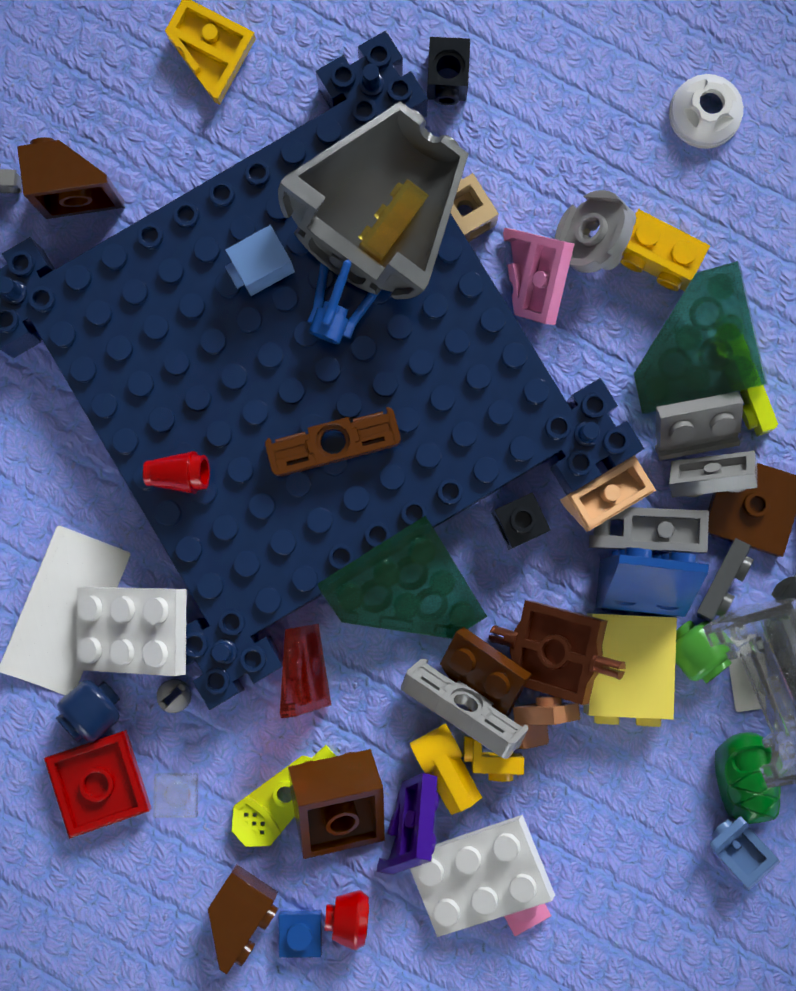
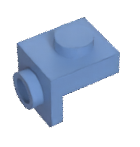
M741 816L734 822L731 819L725 820L711 835L714 838L710 843L713 852L748 890L780 863L779 859L748 827L747 822Z

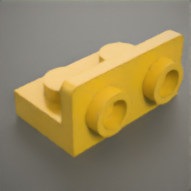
M638 209L635 213L636 223L633 226L630 241L622 253L621 264L635 272H642L644 270L657 277L656 281L661 286L669 290L678 291L681 289L686 291L693 284L697 276L696 273L710 245Z

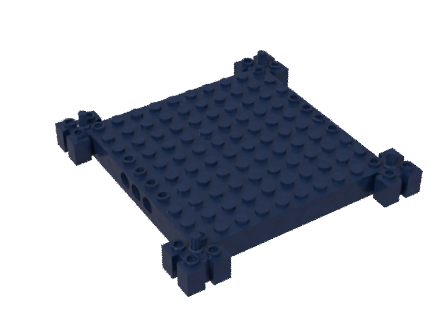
M386 30L359 45V60L351 65L345 56L342 55L315 71L318 90L329 106V110L57 269L53 267L45 251L31 237L2 253L7 265L0 268V350L15 358L41 343L36 331L39 333L204 615L209 627L204 619H196L186 625V665L196 662L203 675L193 680V683L209 710L245 690L239 680L242 676L248 674L254 684L287 664L272 637L267 636L259 641L256 636L258 633L555 455L559 461L550 469L565 494L568 495L602 475L596 466L597 463L602 461L609 471L644 450L643 445L628 421L616 427L609 416L618 405L601 378L572 394L567 401L565 400L451 213L429 284L421 294L409 299H394L391 296L392 292L382 289L357 323L351 339L343 336L339 345L322 340L308 332L311 324L307 321L313 309L321 262L295 236L294 231L298 226L292 216L289 218L283 216L278 200V188L286 175L400 101L410 109L418 111L424 118L427 117L428 97L411 71L403 75V57ZM271 225L289 256L295 272L250 296L245 285L237 289L225 266L231 263V260L225 249ZM331 270L328 272L323 304L325 301L329 302L338 277ZM346 281L338 305L348 310L346 318L349 319L368 292ZM386 407L393 409L401 438L398 446L278 477L272 472L265 447V442L268 438H271L272 442L276 443L275 439L305 432L307 435L309 434L308 427L349 417L350 423H352L355 418L383 411V414H387ZM336 430L325 433L321 440L323 450L330 454L341 452L346 444L344 435ZM195 451L198 455H206L210 466L209 485L207 489H199L196 494L146 486L144 483L143 465L146 460H154Z

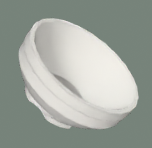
M713 74L697 75L683 83L673 95L669 106L670 124L676 135L688 145L704 149L718 147L730 140L740 126L744 108L742 97L737 88L723 77ZM707 93L716 94L722 101V110L715 114L705 112L700 105V97Z

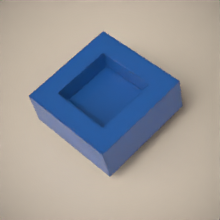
M322 910L280 911L279 958L321 957Z

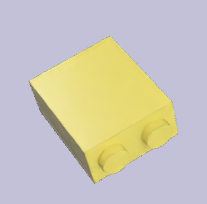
M587 613V616L608 621L602 644V656L624 661L626 669H616L625 672L620 680L598 673L594 680L590 702L583 705V712L589 716H594V723L618 725L619 717L636 718V725L660 727L661 719L674 720L677 618Z

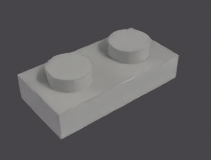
M755 451L671 461L669 485L672 498L682 496L698 497L703 494L725 491L741 492L746 489L757 488V460Z

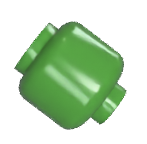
M689 620L676 630L675 663L691 681L703 679L707 684L732 664L728 659L732 654V647L711 622L703 621L695 625Z

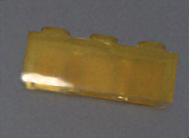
M409 179L404 184L397 183L389 194L393 197L388 206L384 203L380 206L374 215L378 220L372 228L367 225L358 237L361 240L358 247L378 262L382 261L429 196Z

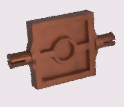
M525 600L521 621L514 631L494 625L490 630V633L498 635H489V641L510 647L511 660L532 674L525 685L526 688L581 705L589 704L594 680L598 673L620 680L625 672L616 669H626L624 661L602 656V644L608 622L606 620Z

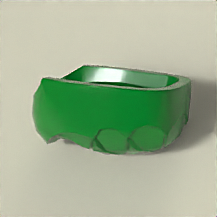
M753 732L739 733L731 736L715 750V774L725 810L734 820L741 816L747 824L776 819L780 810L781 784L779 765L772 746L766 738Z

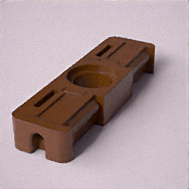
M386 407L387 414H383V411L355 418L352 423H350L349 417L308 427L309 434L306 435L305 432L278 438L275 439L276 443H273L271 438H268L265 442V447L272 472L276 476L282 477L398 446L401 438L393 409ZM329 431H339L346 439L345 447L337 454L327 453L321 446L322 437Z

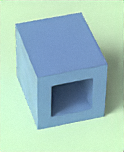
M271 225L225 249L231 260V263L225 266L236 288L238 289L245 285L250 296L295 272L289 256Z

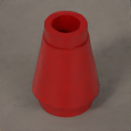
M195 451L146 460L143 465V480L146 486L196 494L199 489H207L209 485V461L206 455H198Z

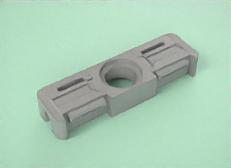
M420 659L407 670L401 684V690L504 759H508L514 750L521 746L528 731L526 724L523 727L493 708V702L461 681L455 683L428 665L427 659ZM456 704L464 705L472 710V712L463 710Z

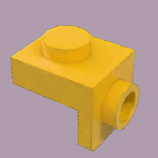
M464 736L463 761L471 762L473 773L488 774V780L498 782H511L514 780V775H524V757L521 753H513L508 759H504L494 752H482L481 743L472 737Z

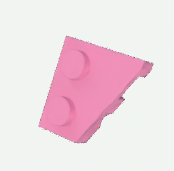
M504 227V241L511 243L513 263L507 266L509 281L513 286L512 302L514 315L543 324L555 325L574 243Z

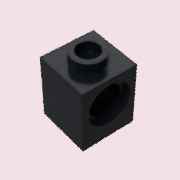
M430 37L427 97L429 100H435L436 103L441 105H454L459 101H466L469 79L470 39ZM444 68H451L458 75L454 78L446 79L441 77L438 72Z
M533 492L497 508L491 513L508 550L550 531Z

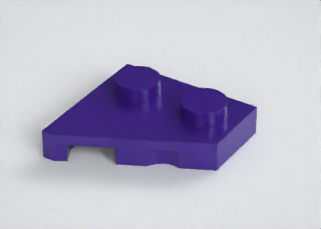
M421 773L402 782L396 801V809L391 817L387 834L395 836L389 859L379 858L376 872L392 875L431 862L436 846V837L433 833L434 818L439 804V795L436 791L437 776Z

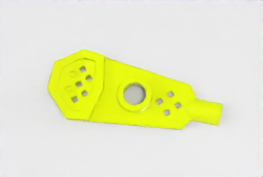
M325 745L313 757L302 755L233 806L232 833L245 847L271 846L294 818L292 800L282 802L278 798V790L281 787L290 788L288 767L307 761L335 757L336 755Z

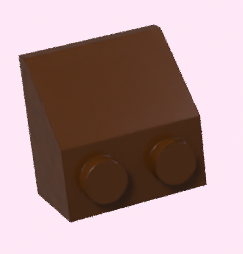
M42 137L31 140L28 145L17 146L23 195L45 219L125 208L124 199L108 176L60 140Z
M371 749L348 752L340 756L307 761L288 767L291 797L303 859L385 841L383 785Z

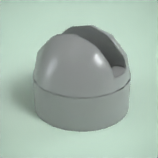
M171 679L164 682L157 691L158 705L168 713H177L184 710L191 701L190 687L179 679ZM178 687L182 693L167 705L164 699Z

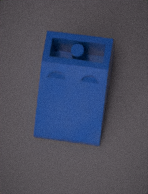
M626 547L625 549L612 551L610 557L600 559L595 608L686 617L708 575L709 564L696 563V555L688 553L669 552V554H661V556L653 555L652 558V550Z

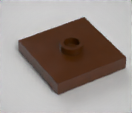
M757 463V488H750L741 492L725 491L713 493L708 508V534L730 542H734L735 538L751 545L750 548L783 557L796 516V475Z

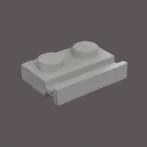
M739 392L656 407L655 437L657 445H655V450L659 460L740 446L738 433H741L744 402Z

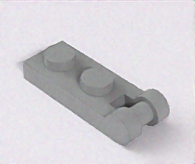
M628 507L594 528V535H589V548L625 549L626 547L650 549L652 551L707 553L709 511ZM611 520L623 521L622 536H610Z

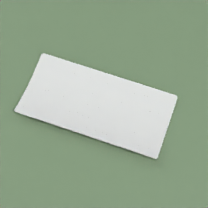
M57 526L0 663V673L22 679L66 695L76 687L83 674V670H76L77 587H118L130 558V552L68 528Z

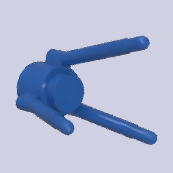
M349 260L343 262L329 302L325 301L324 304L329 269L326 265L320 263L313 309L307 321L311 324L308 330L310 334L337 345L340 344L343 336L351 339L357 323L379 295V293L375 295L368 292L349 319L346 318L348 310L339 306L338 303L351 268V261Z

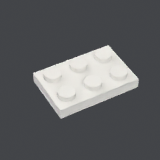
M77 587L76 670L162 676L186 675L187 589Z
M523 815L438 843L432 854L431 862L410 868L437 937L551 902L555 897Z

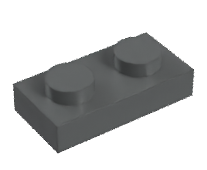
M735 538L697 611V617L713 623L716 615L722 618L725 617L735 596L728 593L735 578L743 582L754 559L747 556L751 545Z

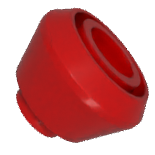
M357 890L336 896L335 905L327 904L324 931H333V941L352 950H358L365 945L369 897L362 890Z

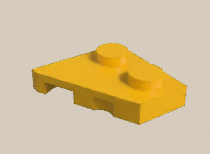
M181 0L165 29L167 38L213 101L220 105L256 40L255 33L192 0Z

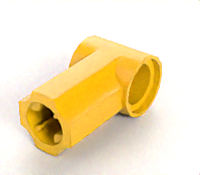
M446 723L409 743L424 773L437 776V792L451 815L468 809L482 799L481 793L462 760L464 756Z

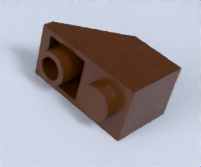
M237 864L208 908L219 970L226 975L234 963L239 966L244 964L255 946V943L249 939L258 926L265 930L279 909L273 905L278 891Z

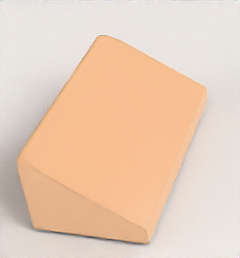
M634 455L563 497L560 501L575 520L588 532L652 494L656 489Z

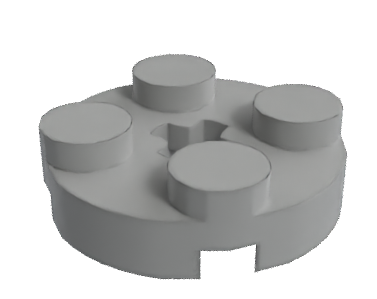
M606 190L593 191L583 196L587 201L581 203L577 208L572 204L566 210L555 234V239L574 243L569 266L583 273L596 272L602 268L604 270L614 269L622 259V253L630 241L633 226L636 223V214L616 194ZM600 225L598 232L590 238L588 236L590 231L596 230Z

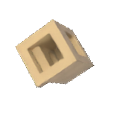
M473 173L464 179L461 177L450 213L468 242L495 227L499 213ZM461 205H468L471 207L472 212L463 216L457 209Z

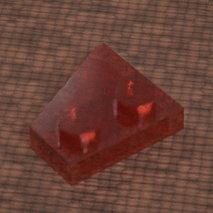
M319 624L285 629L280 717H296L331 706Z

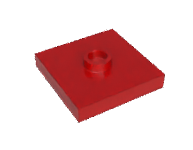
M127 730L44 758L69 839L149 812L152 809Z

